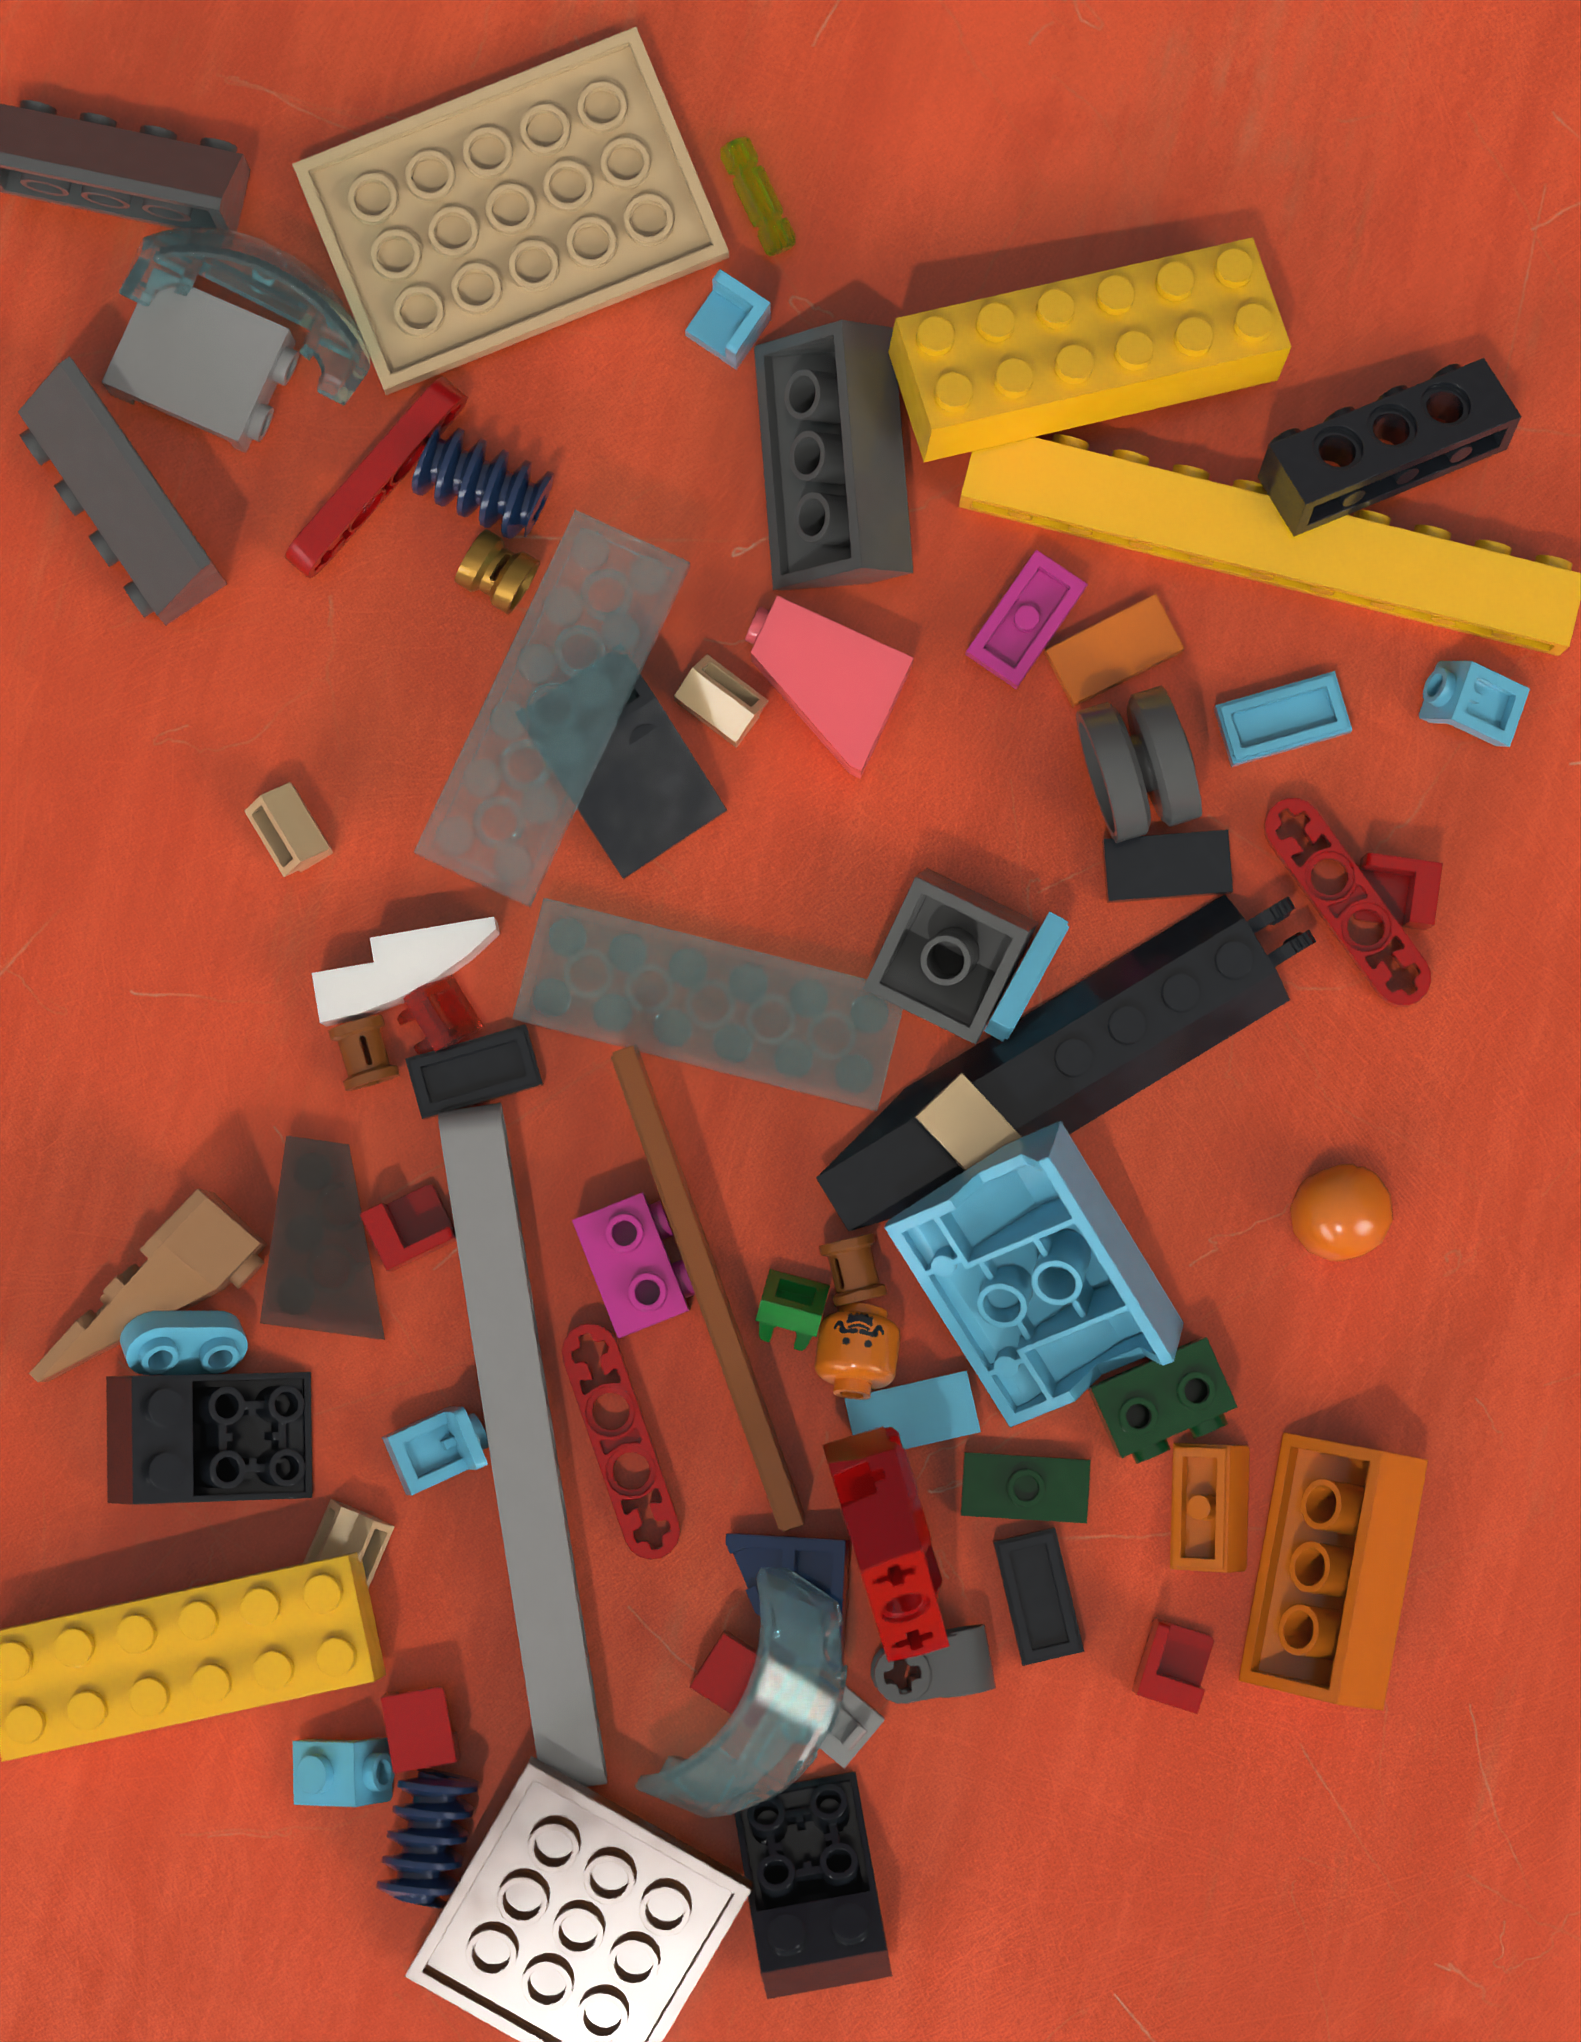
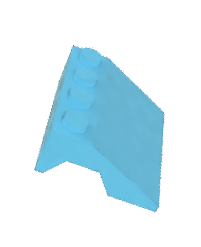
M1061 1121L1004 1145L886 1222L884 1228L1010 1427L1075 1402L1102 1374L1147 1357L1164 1366L1175 1360L1184 1322Z

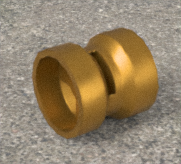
M485 529L465 555L454 581L470 592L477 590L484 592L490 596L493 606L509 614L528 590L538 571L540 561L524 551L513 553L505 548L501 537Z

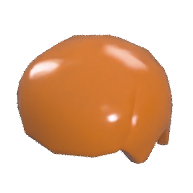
M1354 1163L1339 1164L1306 1178L1299 1186L1290 1207L1293 1232L1306 1250L1335 1262L1361 1257L1374 1250L1378 1245L1382 1244L1393 1221L1391 1194L1380 1177L1366 1167H1357Z

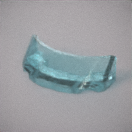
M205 227L178 228L162 231L142 239L118 292L119 294L143 306H149L158 292L164 289L176 288L175 294L187 296L199 274L308 329L299 353L308 360L314 356L321 368L322 374L318 378L317 392L345 406L370 369L369 352L350 311L333 289L311 268L291 254L261 239L224 229Z
M761 1568L755 1578L758 1585L761 1613L759 1648L748 1686L727 1723L711 1741L688 1759L678 1755L668 1756L659 1773L641 1775L634 1786L636 1789L704 1818L732 1815L762 1801H769L787 1789L814 1762L821 1744L827 1734L831 1733L834 1728L844 1696L848 1665L842 1664V1644L839 1626L844 1624L836 1600L789 1568Z

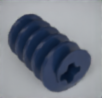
M441 425L437 426L424 448L413 474V493L423 496L435 485L434 500L436 504L446 506L458 495L456 507L458 515L468 517L480 506L479 523L481 526L490 528L502 517V536L512 539L525 527L524 537H527L544 508L553 484L554 473L547 471L534 484L530 482L532 462L525 460L512 473L507 470L509 451L503 449L489 462L485 460L486 440L481 438L469 451L463 449L465 430L458 428L447 440L440 438Z
M422 1768L417 1769L419 1771L418 1777L398 1780L397 1787L412 1795L413 1801L412 1803L393 1805L392 1812L408 1821L407 1828L388 1831L387 1838L401 1845L403 1849L402 1853L383 1856L381 1862L397 1871V1878L377 1881L376 1888L400 1901L443 1909L446 1901L438 1896L452 1894L458 1883L455 1878L443 1871L461 1868L464 1860L460 1853L448 1846L465 1843L469 1836V1832L453 1820L472 1817L474 1812V1806L459 1797V1795L477 1792L480 1782L454 1773Z

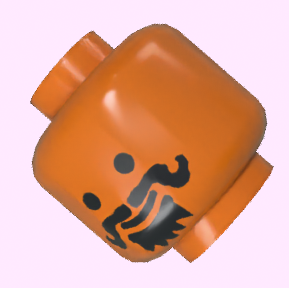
M850 1303L838 1306L837 1312L828 1314L821 1321L814 1368L821 1379L834 1385L833 1394L847 1399L866 1400L871 1397V1390L887 1387L894 1380L901 1334L896 1324L887 1319L888 1312L885 1309L870 1304Z

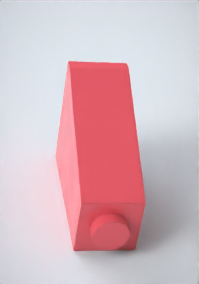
M777 596L770 611L761 606L759 607L747 632L745 641L754 644L751 650V662L847 772L861 779L911 671L914 658Z

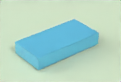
M1335 671L1221 703L1214 707L1231 767L1349 734L1352 731Z
M1049 911L984 1032L1001 1041H1004V1039L1008 1040L1069 929L1067 920Z
M967 1370L871 1392V1397L866 1400L844 1398L852 1436L882 1426L884 1428L892 1427L899 1432L904 1449L981 1432Z

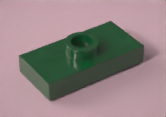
M964 1452L960 1515L1087 1524L1090 1460Z

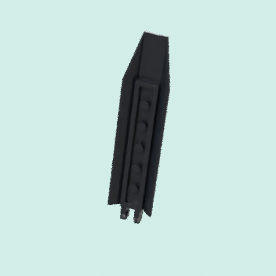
M1224 894L1020 1018L1008 1040L1004 1039V1041L990 1036L906 1087L816 1177L848 1232L893 1218L964 1172L956 1163L957 1161L915 1118L960 1073L977 1088L1021 1137L1059 1121L1063 1123L1068 1133L1071 1134L1288 1002L1290 999L1275 967L1315 943L1316 940L1310 930L1304 933L1298 932L1283 941L1281 947L1267 955L1254 934L1269 925L1274 926L1290 916V912L1296 908L1289 896L1246 922L1245 918Z

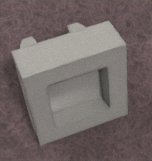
M836 1677L796 1724V1728L840 1766L845 1768L885 1719Z

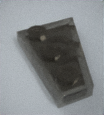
M286 1136L260 1323L385 1340L364 1225L360 1217L362 1212L349 1144Z

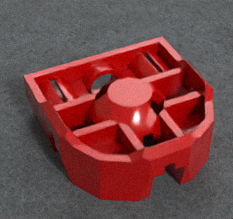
M882 1426L823 1444L887 1661L916 1657L950 1647L937 1602L943 1579L932 1548V1539L918 1496V1488L906 1450L902 1447L899 1432L892 1427L884 1428Z

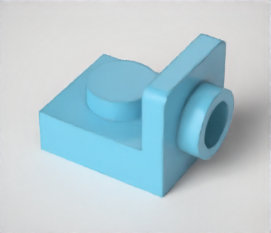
M1439 661L1424 685V701L1419 712V718L1429 723L1450 724L1494 746L1510 747L1530 688L1473 661Z

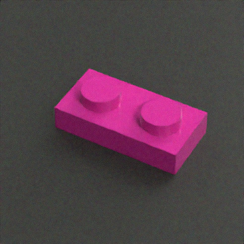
M1036 549L975 637L965 655L1017 690L1088 584Z

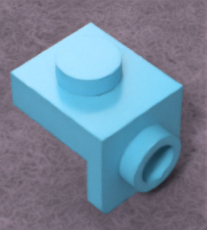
M449 1406L382 1437L406 1495H414L466 1470H478L488 1465L483 1452L484 1449L489 1447L486 1432L478 1417L474 1413L468 1415L464 1407Z
M377 1737L363 1740L303 1739L293 1741L294 1805L358 1807L388 1802L392 1799V1783L395 1774H393L387 1738Z

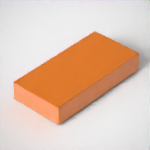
M1155 594L1046 649L1044 654L1073 708L1182 653L1184 647Z

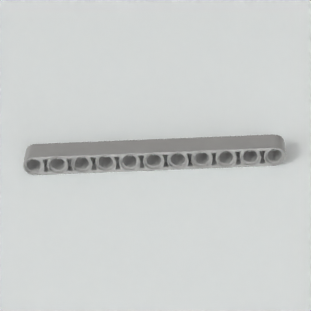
M500 1103L439 1112V1134L537 1758L585 1787L608 1784L604 1746L502 1107Z

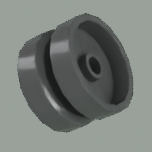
M1162 685L1131 695L1127 705V719L1131 736H1129L1120 713L1108 702L1079 710L1076 713L1077 729L1088 774L1102 816L1115 843L1142 836L1148 832L1151 823V812L1147 793L1160 819L1170 827L1202 816L1201 796L1189 743L1173 703Z

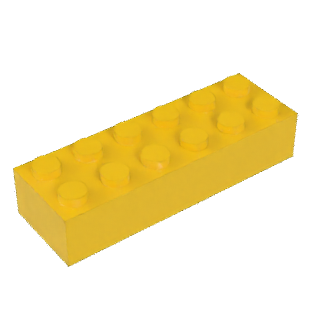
M1251 237L898 317L895 319L888 354L923 462H928L1277 381L1290 352L1291 344L1255 241Z
M357 1552L1 1628L0 1755L2 1762L370 1683L386 1675L363 1561L360 1563Z

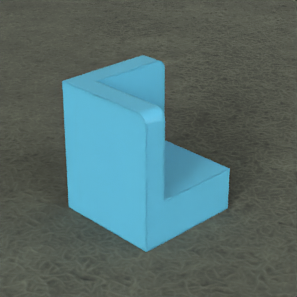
M719 269L712 279V292L685 329V335L737 370L770 322L771 303Z

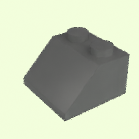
M926 868L915 876L863 989L976 1044L1009 985L1039 922Z

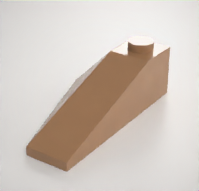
M198 1188L142 1246L140 1251L148 1260L140 1268L133 1264L122 1274L117 1275L103 1290L104 1293L100 1297V1301L104 1305L96 1313L89 1310L76 1320L29 1374L37 1382H49L120 1345V1336L124 1327L141 1314L151 1311H185L223 1291L230 1283L238 1289L241 1288L263 1266L264 1261L258 1254L268 1244L214 1192Z

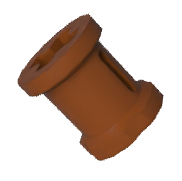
M382 1015L358 1019L328 1031L330 1039L337 1041L348 1074V1078L343 1081L346 1091L373 1086L400 1076L398 1067L390 1065L380 1032V1028L385 1025Z
M874 1233L819 1246L820 1254L827 1256L836 1289V1294L832 1297L835 1307L887 1295L885 1285L879 1283L870 1247L876 1242Z

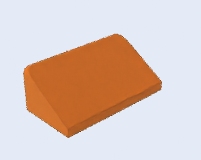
M1173 1443L1170 1569L1225 1573L1244 1572L1246 1570L1250 1457L1247 1445Z

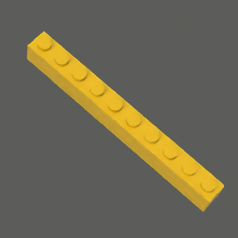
M1053 435L1052 441L1032 437L972 451L959 502V507L1551 655L1560 656L1570 647L1581 601V573L1571 571L1572 563L1559 557L1536 555L1535 561L1510 556L1512 548L1502 543L1476 540L1474 546L1450 541L1451 533L1438 527L1415 525L1414 531L1390 526V517L1369 510L1355 511L1353 516L1346 515L1293 536L1260 483L1248 480H1234L1233 486L1209 481L1210 474L1207 471L1188 465H1174L1173 470L1168 471L1148 466L1149 458L1136 452L1117 449L1113 450L1112 456L1088 451V442L1067 435Z

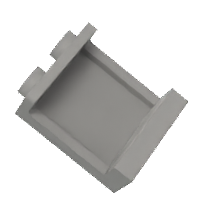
M152 270L102 383L110 395L132 405H134L136 400L229 441L233 448L246 453L252 439L260 442L265 436L274 413V408L268 405L277 384L285 386L291 379L298 362L299 351L293 349L296 341L289 328L156 270Z

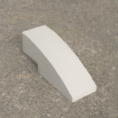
M493 916L370 937L373 963L312 973L319 1022L328 1027L366 1018L403 1004L440 984L472 961L500 935L497 920Z

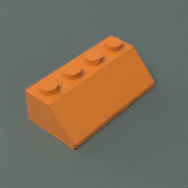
M1283 1432L1239 1681L1336 1705L1384 1710L1428 1460Z

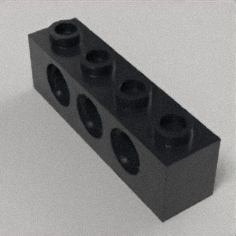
M1484 358L1462 367L1460 364H1451L1436 372L1430 380L1410 388L1406 385L1396 386L1385 392L1373 403L1358 409L1353 407L1341 408L1328 416L1321 424L1303 431L1298 428L1284 431L1269 443L1258 479L1293 536H1297L1507 450L1522 416ZM1433 418L1441 419V420L1445 421L1446 423L1439 422V421H1437V420H1435V419H1433ZM1379 439L1387 440L1391 442L1393 445L1383 443ZM1325 461H1332L1341 467L1329 465Z

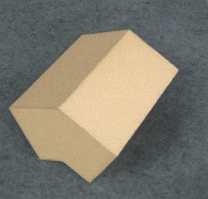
M708 654L690 670L674 695V700L677 704L736 748L760 718V713L769 702V700Z
M291 782L260 795L244 810L283 877L297 871L303 872L334 853Z
M330 1499L303 1563L357 1552L360 1563L363 1561L369 1588L395 1526L349 1505Z

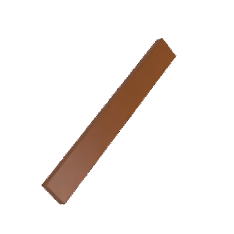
M635 1044L612 1052V1063L778 1528L784 1532L804 1525L805 1514L638 1045Z

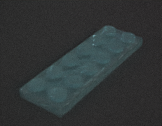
M578 510L574 511L414 850L415 855L529 908L531 907L691 567L689 561Z
M543 898L512 1019L621 1048L637 1044L641 1053L877 1112L903 1009L864 990L863 987L867 981L864 978Z

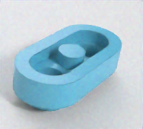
M151 1311L132 1319L124 1327L120 1336V1345L128 1366L136 1373L142 1375L219 1374L235 1367L244 1358L248 1349V1341L239 1319L226 1311Z

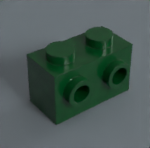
M1200 1337L1178 1347L1174 1362L1162 1366L1150 1359L1093 1384L1088 1388L1117 1457L1123 1458L1132 1454L1136 1464L1170 1450L1167 1438L1190 1429L1193 1438H1197L1227 1425L1228 1421L1224 1413L1238 1407L1207 1337Z

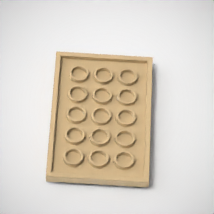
M637 27L292 164L386 395L729 258V250Z

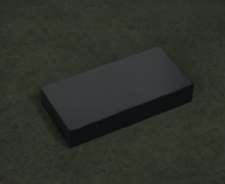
M1228 830L1138 836L1119 843H1115L1113 838L1103 839L1102 841L1107 903L1221 895L1233 892Z
M526 1024L405 1059L423 1120L436 1117L439 1112L463 1109L543 1086Z
M1055 1527L993 1541L1022 1666L1084 1652Z

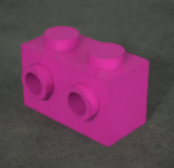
M642 1192L572 1220L618 1338H623L690 1311L686 1298L695 1295L683 1259L671 1263L663 1243L664 1239L674 1235L660 1201L649 1205L645 1194Z

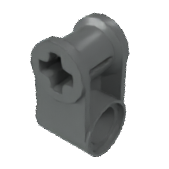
M985 1624L946 1629L950 1647L916 1657L905 1658L904 1661L909 1666H917V1673L907 1677L908 1687L899 1689L892 1679H884V1672L894 1668V1661H887L884 1648L882 1647L874 1655L871 1662L870 1676L874 1686L886 1699L895 1703L907 1704L938 1697L966 1696L995 1689L996 1684Z

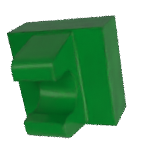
M770 1269L755 1320L759 1322L760 1339L770 1342L774 1328L777 1326L795 1331L797 1335L794 1349L799 1351L805 1350L812 1336L817 1337L830 1285Z

